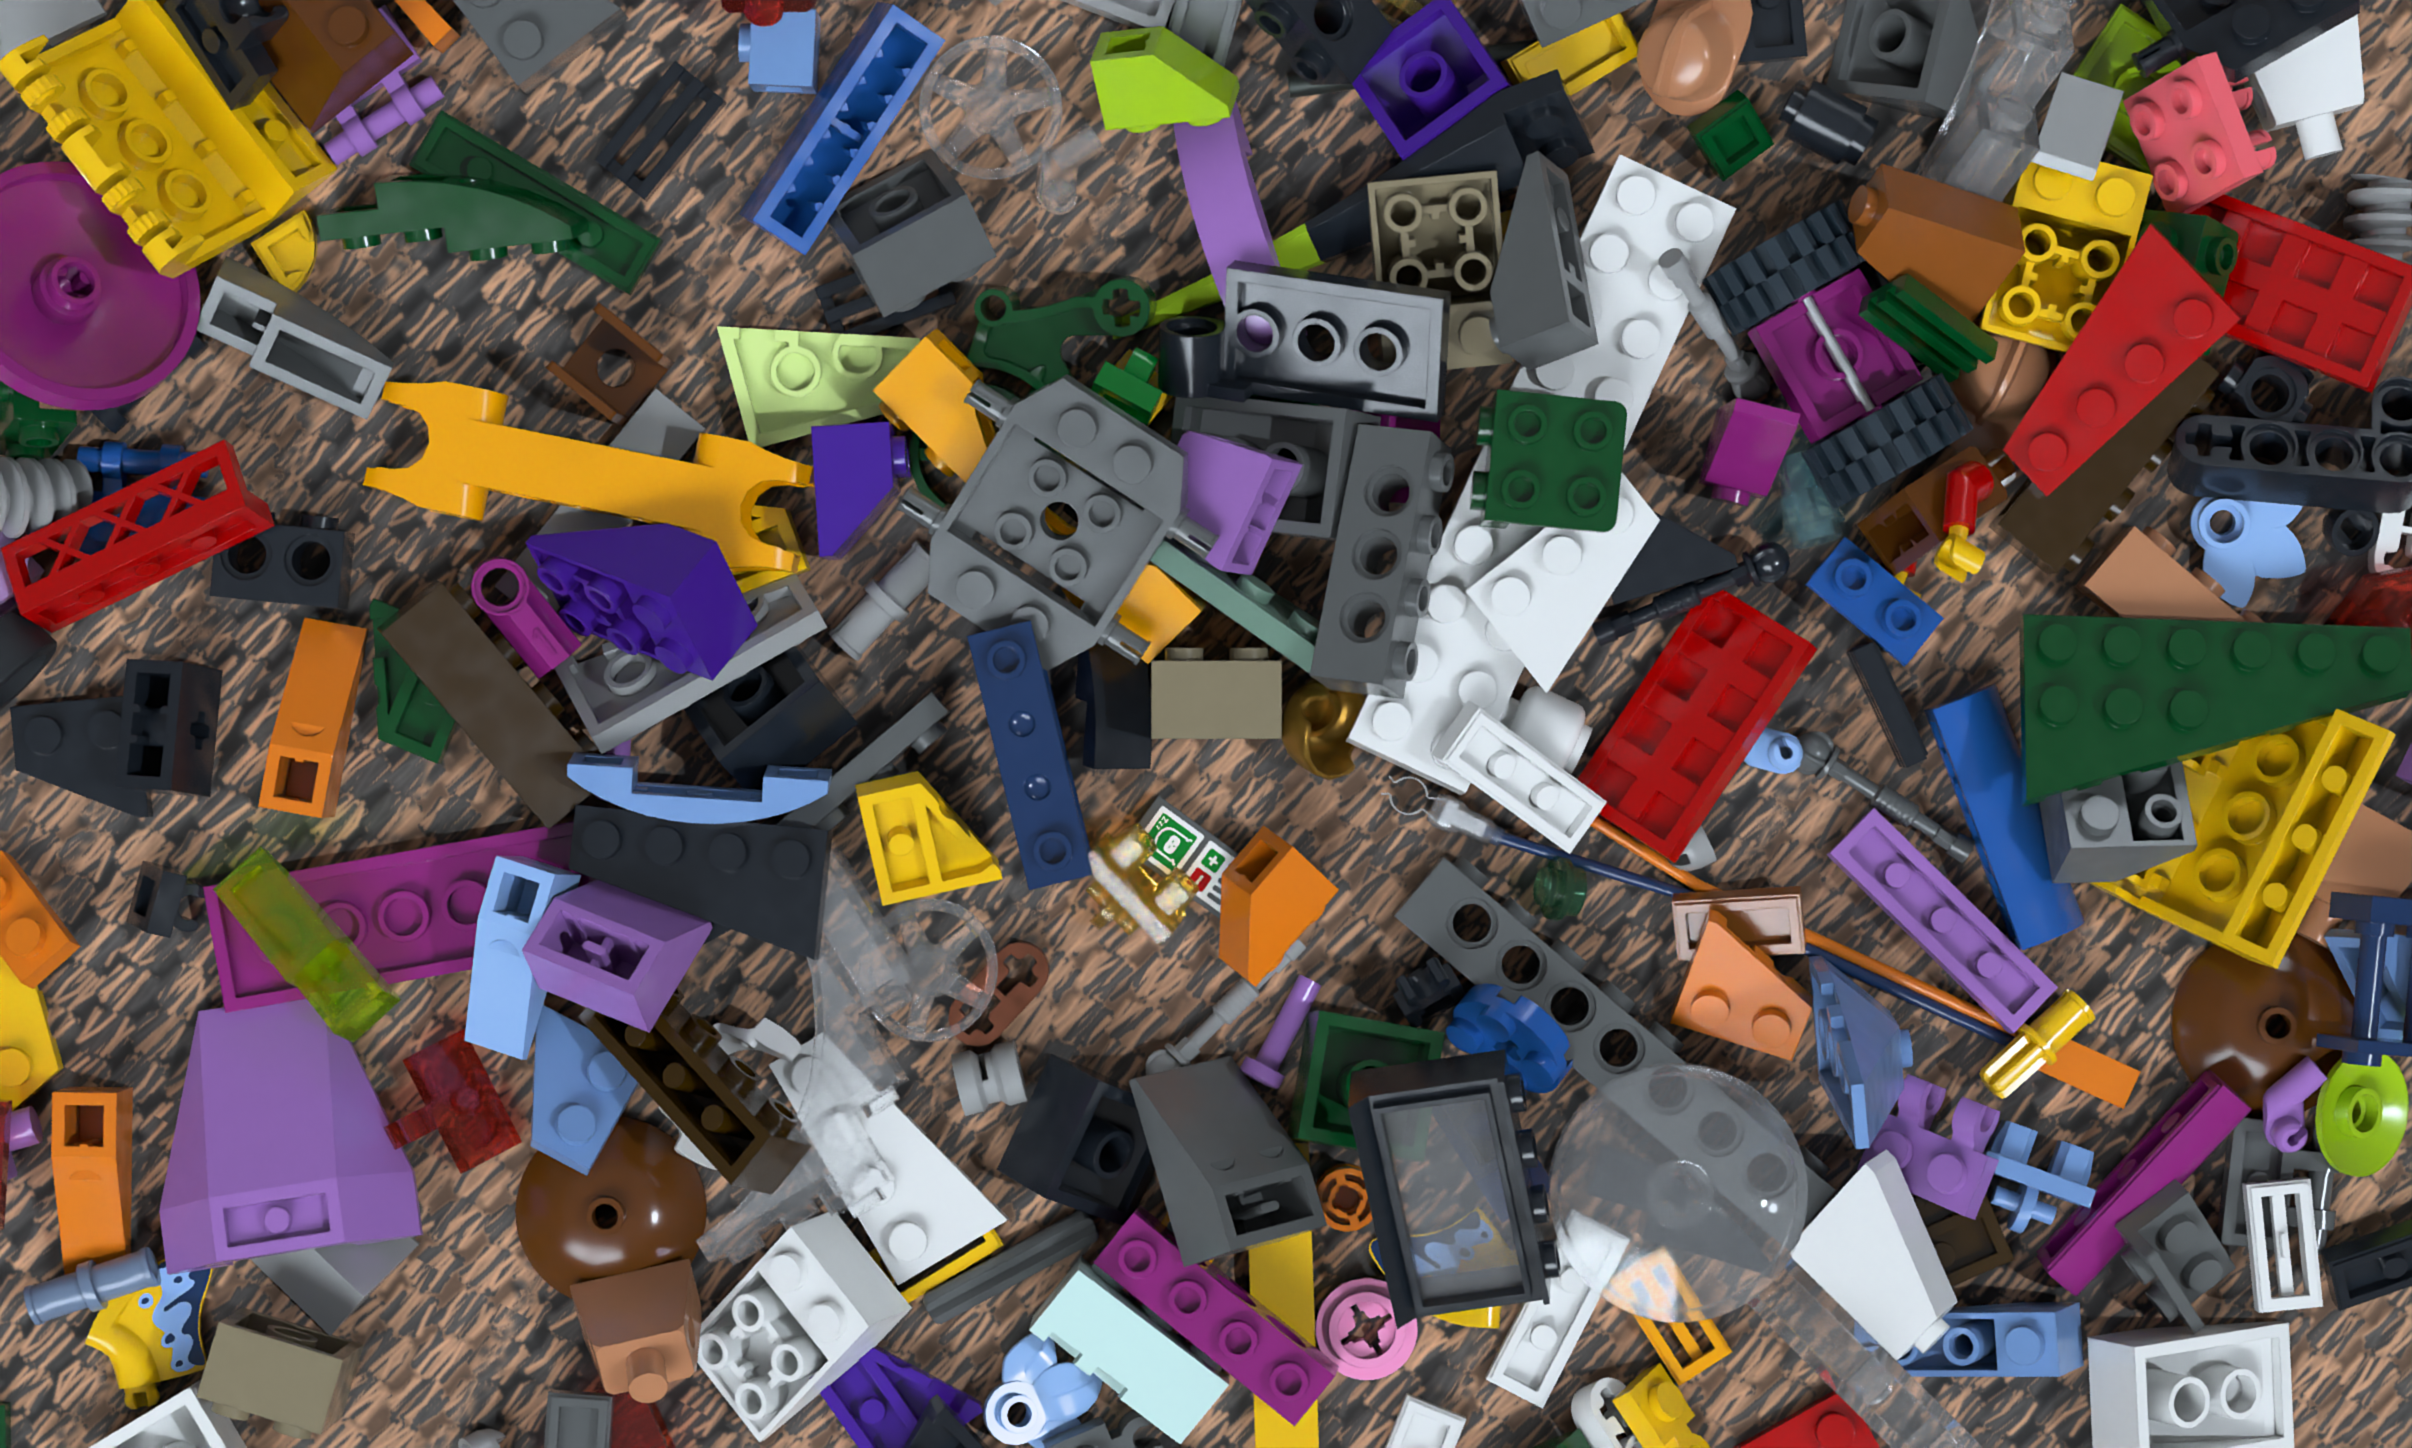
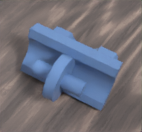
M2002 1120L1990 1139L1987 1150H1984L1983 1153L1999 1160L1994 1175L2020 1184L2017 1192L1996 1185L1990 1199L1991 1204L2010 1210L2007 1220V1228L2019 1234L2022 1233L2031 1218L2048 1225L2052 1224L2057 1207L2037 1200L2039 1191L2078 1206L2091 1207L2096 1190L2087 1187L2091 1175L2094 1152L2058 1140L2047 1172L2027 1165L2038 1132L2019 1124Z

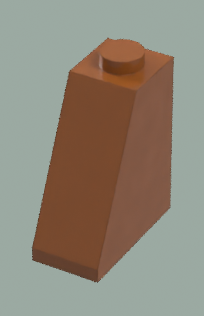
M1882 163L1866 186L1861 185L1857 188L1849 204L1848 219L1853 225L1856 251L1889 282L1908 273L1972 323L2026 252L2017 207Z

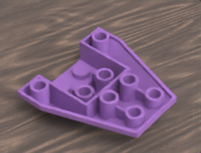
M328 995L225 1013L224 1007L198 1011L159 1210L167 1275L233 1265V1261L348 1243L364 1245L423 1235L415 1171Z

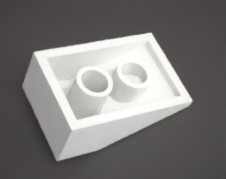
M2268 1321L2205 1325L2195 1334L2187 1326L2135 1329L2087 1337L2093 1448H2294L2289 1322Z

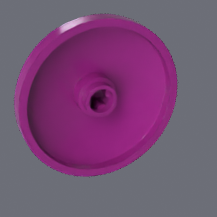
M60 161L37 162L18 166L0 174V381L29 398L65 409L103 410L131 403L157 388L182 361L193 342L198 327L201 303L196 268L194 267L174 279L159 274L143 254V247L137 245L128 235V224L121 216L110 212L102 202L101 198L103 196L95 193L73 163Z

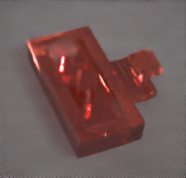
M465 1029L402 1060L425 1106L384 1127L395 1150L438 1129L460 1174L522 1143L472 1043L464 1041Z

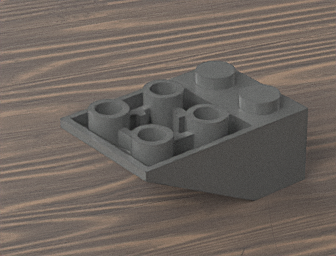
M1231 1056L1129 1080L1184 1267L1280 1242L1327 1225L1308 1161Z

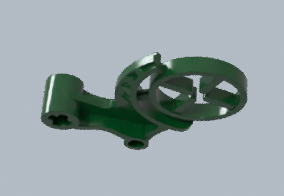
M1124 276L1113 279L1095 290L1053 304L1020 307V299L1013 289L1006 286L990 288L976 298L974 311L979 321L968 356L966 357L976 367L998 369L1021 378L1033 387L1028 394L1066 374L1075 379L1063 360L1061 352L1064 341L1070 336L1114 335L1124 337L1139 332L1148 326L1155 316L1157 306L1155 293L1149 284L1142 279ZM1119 289L1128 290L1129 300L1140 302V313L1136 312L1130 315L1129 324L1122 322L1120 312L1110 310V300L1120 297ZM993 295L1000 297L1006 305L1003 317L995 316L989 308V302ZM984 383L1010 401L1015 396L1020 399L1023 398V396L1007 387ZM913 431L909 449L911 472L914 481L924 496L944 508L949 502L934 489L924 469L923 461H930L924 452L928 446H922L923 440Z

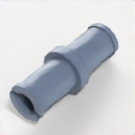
M149 1247L139 1249V1251L100 1264H96L93 1260L79 1263L76 1272L37 1285L26 1286L23 1291L24 1300L33 1323L41 1325L48 1320L85 1308H89L92 1312L108 1307L109 1300L148 1287L161 1285V1275L152 1250Z

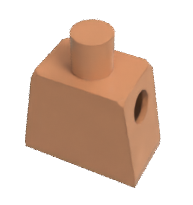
M2361 804L2296 933L2322 947H2329L2324 935L2330 929H2338L2343 919L2329 917L2331 891L2400 897L2412 882V831Z
M690 1259L570 1285L582 1334L606 1393L615 1395L629 1391L634 1400L641 1403H652L665 1396L668 1391V1382L690 1378L696 1372L703 1311Z

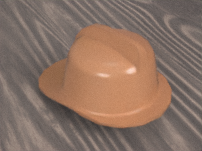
M1658 0L1650 23L1638 42L1636 58L1643 86L1656 105L1670 114L1691 117L1708 112L1723 100L1732 82L1735 69L1750 32L1753 16L1751 0Z
M1981 317L1973 322L1978 327L1980 326ZM1986 332L1998 342L1995 360L1985 364L1978 359L1976 370L1967 374L1960 369L1958 379L1948 383L1974 428L1949 445L1959 452L1972 445L1978 448L1982 455L1993 448L2003 451L2012 434L2054 372L2057 363L2055 350Z

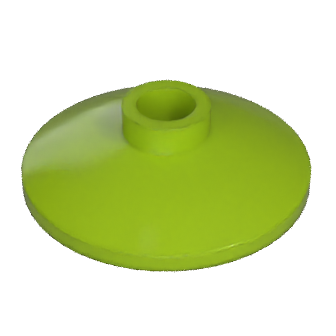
M2382 1055L2381 1067L2342 1063L2341 1058L2326 1076L2328 1079L2323 1082L2315 1116L2318 1143L2328 1163L2335 1170L2345 1175L2364 1177L2376 1173L2392 1159L2403 1139L2409 1111L2408 1091L2400 1068L2388 1055Z

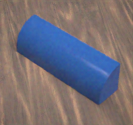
M877 1L739 215L797 252L806 255L945 40L894 4Z
M1996 683L1925 709L1924 712L1972 840L1975 841V848L2010 941L2019 950H2026L2068 933L2084 924L2085 921L2071 883H2052L2039 802L2022 807L2021 750Z

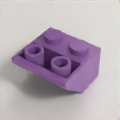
M595 880L555 897L522 948V952L540 989L650 1033L713 927L711 922L600 880Z

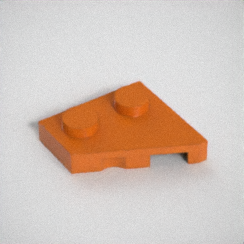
M1709 909L1673 1005L1670 1023L1792 1061L1812 1011L1813 996L1792 977L1781 974L1776 969L1774 961L1758 946L1754 945L1750 948L1728 929L1727 919L1720 912Z

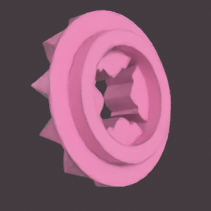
M1364 1277L1341 1283L1322 1301L1317 1315L1315 1330L1320 1351L1339 1366L1338 1372L1353 1379L1375 1380L1394 1373L1408 1360L1416 1344L1418 1327L1417 1319L1415 1318L1397 1329L1387 1282ZM1356 1304L1360 1312L1364 1311L1369 1318H1375L1378 1315L1383 1317L1388 1313L1391 1314V1317L1385 1319L1384 1324L1377 1329L1378 1338L1380 1339L1378 1344L1382 1351L1377 1353L1373 1345H1369L1364 1338H1358L1354 1341L1349 1339L1342 1343L1341 1340L1349 1336L1348 1332L1356 1326L1353 1317L1355 1313L1351 1306Z

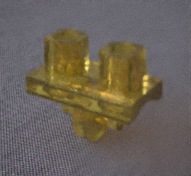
M1138 823L1127 827L1114 837L1107 832L1093 845L1088 853L1093 877L1096 880L1085 891L1101 907L1089 922L1097 930H1100L1113 919L1128 936L1141 926L1160 946L1173 934L1187 915L1184 911L1199 891V887L1184 870L1176 866L1158 883L1149 876L1141 865L1154 854L1158 847L1155 844V840Z

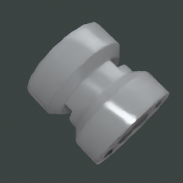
M1014 1040L994 1044L990 1052L979 1055L970 1050L951 1054L957 1090L965 1116L985 1112L989 1104L1002 1101L1012 1106L1028 1102L1025 1080Z

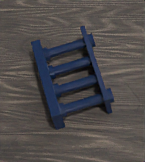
M1026 621L967 636L1028 889L1033 890L1093 875L1092 872L1096 871L1048 671L1042 668L1032 622Z
M2331 891L2329 917L2355 920L2354 933L2361 934L2351 1036L2317 1033L2316 1046L2342 1050L2341 1062L2354 1065L2381 1067L2382 1055L2412 1057V946L2402 1040L2377 1038L2387 937H2394L2395 925H2407L2406 938H2412V899Z

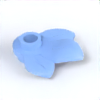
M2202 497L2197 501L2190 515V530L2195 541L2204 548L2202 570L2215 579L2225 590V593L2220 597L2221 599L2236 607L2244 608L2252 595L2255 576L2280 579L2297 576L2305 572L2306 564L2301 545L2295 535L2286 527V525L2294 520L2303 506ZM2227 510L2233 518L2231 528L2221 534L2213 532L2210 526L2212 515L2217 511Z
M1031 1333L1012 1346L1004 1356L1002 1362V1383L989 1393L984 1403L983 1419L985 1426L994 1438L1003 1443L1021 1445L1028 1442L1034 1448H1044L1043 1440L1082 1424L1077 1417L1088 1411L1095 1403L1101 1391L1103 1381L1094 1373L1091 1376L1087 1375L1075 1366L1073 1362L1057 1363L1054 1340L1048 1337L1044 1342ZM1022 1402L1026 1408L1025 1418L1019 1424L1011 1425L1007 1417L1008 1410L1014 1403Z

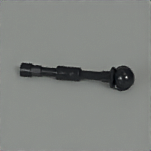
M1763 542L1754 547L1750 555L1747 551L1743 552V561L1737 563V568L1698 584L1692 581L1683 584L1676 589L1653 597L1651 604L1628 613L1626 610L1612 617L1608 616L1593 622V631L1602 647L1619 640V637L1636 631L1635 627L1659 618L1664 621L1667 618L1702 605V599L1734 585L1740 587L1753 582L1754 586L1758 588L1762 586L1761 582L1774 583L1787 573L1790 566L1789 554L1778 543Z

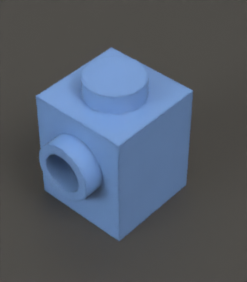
M768 0V7H752L751 24H740L738 41L739 62H749L748 84L754 92L817 94L821 18L816 9H806V0Z

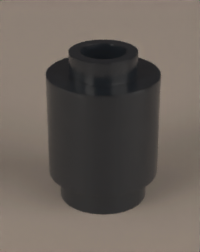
M1816 80L1811 82L1807 90L1796 85L1778 120L1788 124L1783 137L1837 165L1843 160L1853 166L1858 163L1879 120L1866 114L1868 107Z

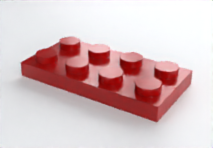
M2225 194L2189 213L2209 216L2238 233L2237 262L2233 271L2229 274L2224 299L2242 318L2224 336L2372 393L2412 306V265Z
M1725 590L1702 599V605L1690 609L1577 779L1607 801L1599 815L1673 863H1676L1818 649L1806 639Z

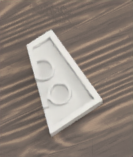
M1621 472L1617 521L1613 529L1606 533L1545 527L1466 590V593L1546 693H1548L1566 663L1581 643L1602 608L1660 522V519L1624 473Z

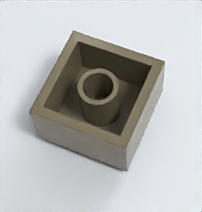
M1165 648V661H1151V739H1282V661H1268V648H1229V661H1203L1204 648Z
M242 1307L218 1323L196 1397L213 1402L211 1411L221 1416L246 1421L251 1413L274 1420L273 1430L298 1439H310L312 1432L321 1435L342 1418L364 1344L335 1335L330 1336L326 1332Z

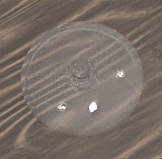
M1662 1063L1638 1068L1609 1081L1596 1090L1577 1109L1564 1128L1554 1151L1549 1173L1548 1200L1552 1225L1558 1242L1570 1264L1590 1288L1608 1302L1631 1314L1662 1322L1683 1323L1711 1319L1729 1313L1757 1297L1772 1284L1787 1265L1800 1240L1807 1213L1808 1184L1804 1159L1792 1130L1780 1112L1756 1089L1737 1077L1708 1066L1692 1063Z

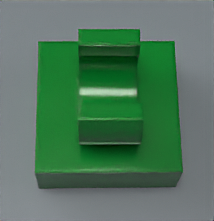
M1136 347L1124 370L1105 361L1091 390L1148 426L1162 394L1161 390L1148 384L1155 372V366L1159 359Z

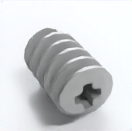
M2350 174L2353 180L2367 187L2347 193V203L2363 212L2344 218V229L2360 237L2348 241L2412 265V263L2403 259V253L2412 251V236L2406 234L2407 227H2412V209L2410 208L2412 202V181L2384 175Z
M0 457V532L2 531L9 538H19L24 532L28 535L92 504L94 492L92 480L86 466L80 460L65 459L60 462L58 459L49 458L37 461L35 458L19 457L14 460L11 457Z

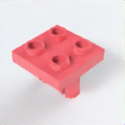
M2217 52L2192 59L2123 101L2130 118L2132 131L2139 141L2151 175H2153L2155 190L2160 196L2167 212L2189 214L2263 173V170L2270 169L2275 164L2277 158L2275 146L2255 151V146L2266 144L2272 138L2263 129H2256L2248 133L2240 111L2247 109L2253 101L2252 87L2232 91V87L2244 84L2249 79L2245 77L2237 83L2228 82Z

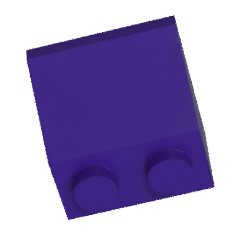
M1433 0L1393 29L1352 83L1402 160H1405L1446 131L1493 94L1513 86L1452 0Z
M890 422L811 426L819 557L827 560H842L901 493L900 478H910L912 476L909 439H906L905 436H897V428Z

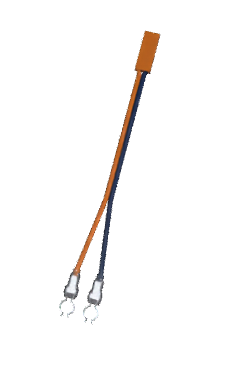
M1389 775L1393 783H1398L1407 778L1419 781L1425 789L1426 797L1434 799L1429 812L1421 808L1412 813L1401 812L1394 806L1390 793H1381V795H1389L1393 808L1402 814L1414 815L1423 810L1427 814L1426 820L1433 827L1446 833H1460L1475 841L1490 843L1497 847L1501 844L1668 897H1673L1675 893L1722 891V889L1702 881L1687 871L1675 868L1668 862L1667 858L1599 816L1592 822L1591 827L1694 891L1505 833L1504 828L1497 826L1490 818L1470 810L1462 800L1456 797L1437 793L1435 798L1428 797V791L1424 783L1414 777H1402L1394 781ZM1805 928L1807 946L1806 953L1803 955L1807 957L1822 956L1838 970L2005 1047L2019 1035L2017 1030L2015 1033L2009 1034L1983 1008ZM2070 1040L2055 1053L2057 1061L2053 1065L2044 1063L2038 1069L2040 1072L2124 1109L2141 1072L2073 1040Z

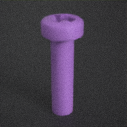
M1299 974L1255 1060L1247 1056L1245 1057L1240 1067L1244 1074L1267 1087L1274 1089L1280 1087L1285 1076L1277 1071L1312 1006L1321 985Z

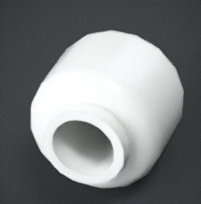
M1539 686L1527 689L1520 700L1510 697L1499 720L1500 723L1570 774L1574 771L1593 729L1584 725L1586 716L1582 706L1551 691L1546 693Z

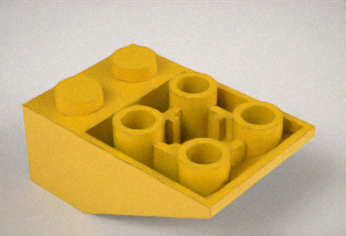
M2027 143L2016 152L2003 201L2005 204L2018 208L2026 252L1982 309L1979 328L1984 332L2066 353L2135 248L2153 175L2100 161L2093 181L2030 162L2036 144Z

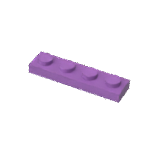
M1875 808L1870 809L1826 854L2009 1034L2015 1033L2058 988Z

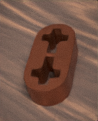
M1024 941L1009 943L992 958L956 997L950 1007L948 1021L951 1031L958 1040L972 1046H982L991 1043L1001 1035L1039 994L1048 980L1050 971L1048 958L1041 948L1033 943ZM1011 954L1017 959H1022L1027 954H1030L1037 961L1032 968V972L1038 979L1031 986L1026 982L1020 981L1006 995L998 987L1010 971L1008 965L1004 963L1005 959ZM993 993L1001 1000L988 1017L994 1027L987 1033L979 1027L974 1029L972 1033L967 1032L962 1026L967 1016L961 1007L967 1001L974 1006H978Z

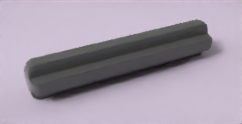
M1078 1210L929 1290L923 1296L925 1308L936 1324H943L1096 1242L1099 1238V1230L1090 1214Z

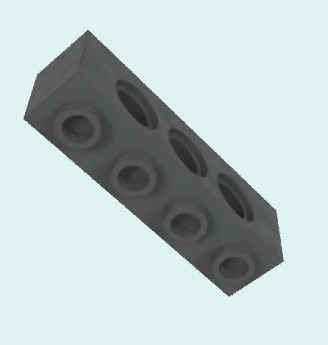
M1366 424L1358 425L1310 670V676L1330 690L1403 699L1406 682L1411 681L1415 676L1418 665V648L1414 640L1418 620L1426 615L1430 603V584L1426 579L1430 557L1438 552L1442 541L1443 527L1439 517L1443 492H1448L1451 488L1455 471L1451 448L1433 432ZM1409 487L1407 502L1400 509L1389 512V503L1392 496L1398 490ZM1397 549V560L1394 566L1388 572L1377 575V565L1380 558L1386 552ZM1384 612L1385 622L1382 629L1376 635L1365 638V627L1369 619L1377 613Z

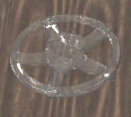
M999 35L975 37L947 50L926 74L919 100L920 122L932 150L952 169L978 179L996 180L1008 178L1034 166L1051 148L1059 132L1062 120L1061 91L1050 66L1030 47ZM988 48L983 75L979 84L971 85L942 74L960 56L974 50ZM1007 51L1016 53L1028 60L1042 75L1047 87L1011 90L1007 86ZM933 92L958 105L965 113L962 121L944 144L939 140L932 123L931 98ZM1051 106V118L1047 132L1038 147L1028 155L1015 127L1014 120L1020 114ZM989 134L994 138L1011 165L1002 168H980L959 160L958 156L982 135Z
M922 899L896 906L892 912L878 923L864 947L860 972L857 977L866 1004L874 1017L885 1028L909 1040L934 1042L958 1035L970 1027L982 1015L995 990L998 961L996 949L988 930L973 913L953 902L940 899ZM926 911H940L955 915L965 922L942 941L933 944L928 940L915 914ZM898 923L907 950L906 958L900 962L873 968L875 956L883 938ZM976 937L980 938L987 959V977L984 990H981L960 975L955 961ZM906 986L909 988L911 994L907 1027L897 1022L885 1011L877 997L875 987ZM946 994L974 1007L964 1018L949 1027L933 1031L925 1030L934 997Z

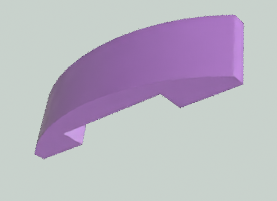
M1236 101L1230 118H1223L1215 124L1192 126L1188 122L1174 123L1178 156L1190 207L1207 262L1224 307L1226 268L1235 260L1280 267L1247 157L1253 154ZM1256 315L1247 316L1245 328L1251 339L1260 344L1272 343L1273 332L1269 323Z

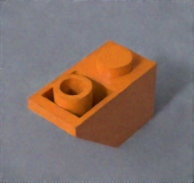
M1264 825L1223 871L1221 877L1219 958L1255 987L1281 963L1285 952L1309 925L1320 918L1326 905L1339 891L1292 845Z

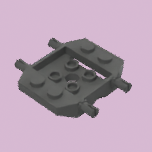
M1068 374L1024 396L1022 399L1015 396L1011 401L978 379L970 389L971 392L964 399V403H968L996 422L995 426L1000 429L952 505L948 503L943 508L911 486L896 509L928 528V533L932 535L927 593L985 631L1031 621L1042 668L1046 671L1095 646L1096 643L1101 646L1106 644L1132 661L1134 665H1137L1151 642L1120 624L1119 620L1122 616L1117 612L1166 537L1170 540L1175 538L1201 555L1203 559L1207 557L1220 537L1187 516L1190 509L1185 507L1188 503V453ZM1054 502L1069 504L1078 516L1076 532L1069 535L1054 533L1045 521L1046 507ZM978 531L1085 601L1081 609H1078L974 541L972 538Z

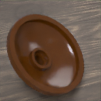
M2295 933L2278 969L2250 961L2220 946L2211 944L2189 965L2177 986L2170 1017L2173 1048L2181 1068L2192 1084L2205 1070L2208 1071L2210 1069L2252 1108L2246 1116L2263 1118V1095L2266 1090L2307 1055L2326 1076L2342 1058V1050L2317 1047V1033L2351 1036L2354 996L2333 954L2325 947L2310 941L2298 933ZM2280 1014L2285 1020V1030L2280 1036L2272 1038L2266 1032L2265 1024L2271 1015ZM2321 1087L2304 1100V1111L2317 1105Z
M621 1116L587 1176L539 1150L535 1153L528 1163L519 1184L515 1208L516 1226L522 1248L537 1273L550 1286L573 1299L570 1291V1285L685 1259H690V1263L693 1262L705 1233L707 1199L702 1178L695 1163L674 1150L677 1141L672 1136L648 1122ZM609 1204L616 1209L618 1219L614 1226L605 1227L597 1222L595 1211L599 1205Z

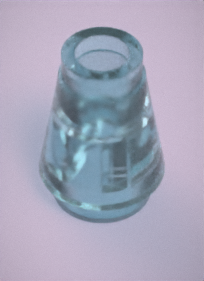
M1802 452L1785 456L1779 468L1783 535L1790 536L1793 549L1813 548L1840 539L1843 536L1840 523L1845 520L1840 507L1836 509L1831 507L1801 455Z

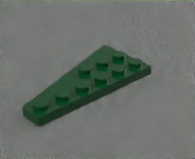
M2023 614L2019 622L2022 807L2044 801L2048 796L2076 788L2077 791L2098 786L2104 780L2140 771L2143 773L2234 747L2241 741L2265 734L2273 736L2293 730L2297 725L2333 716L2336 708L2350 714L2406 698L2412 691L2411 628Z

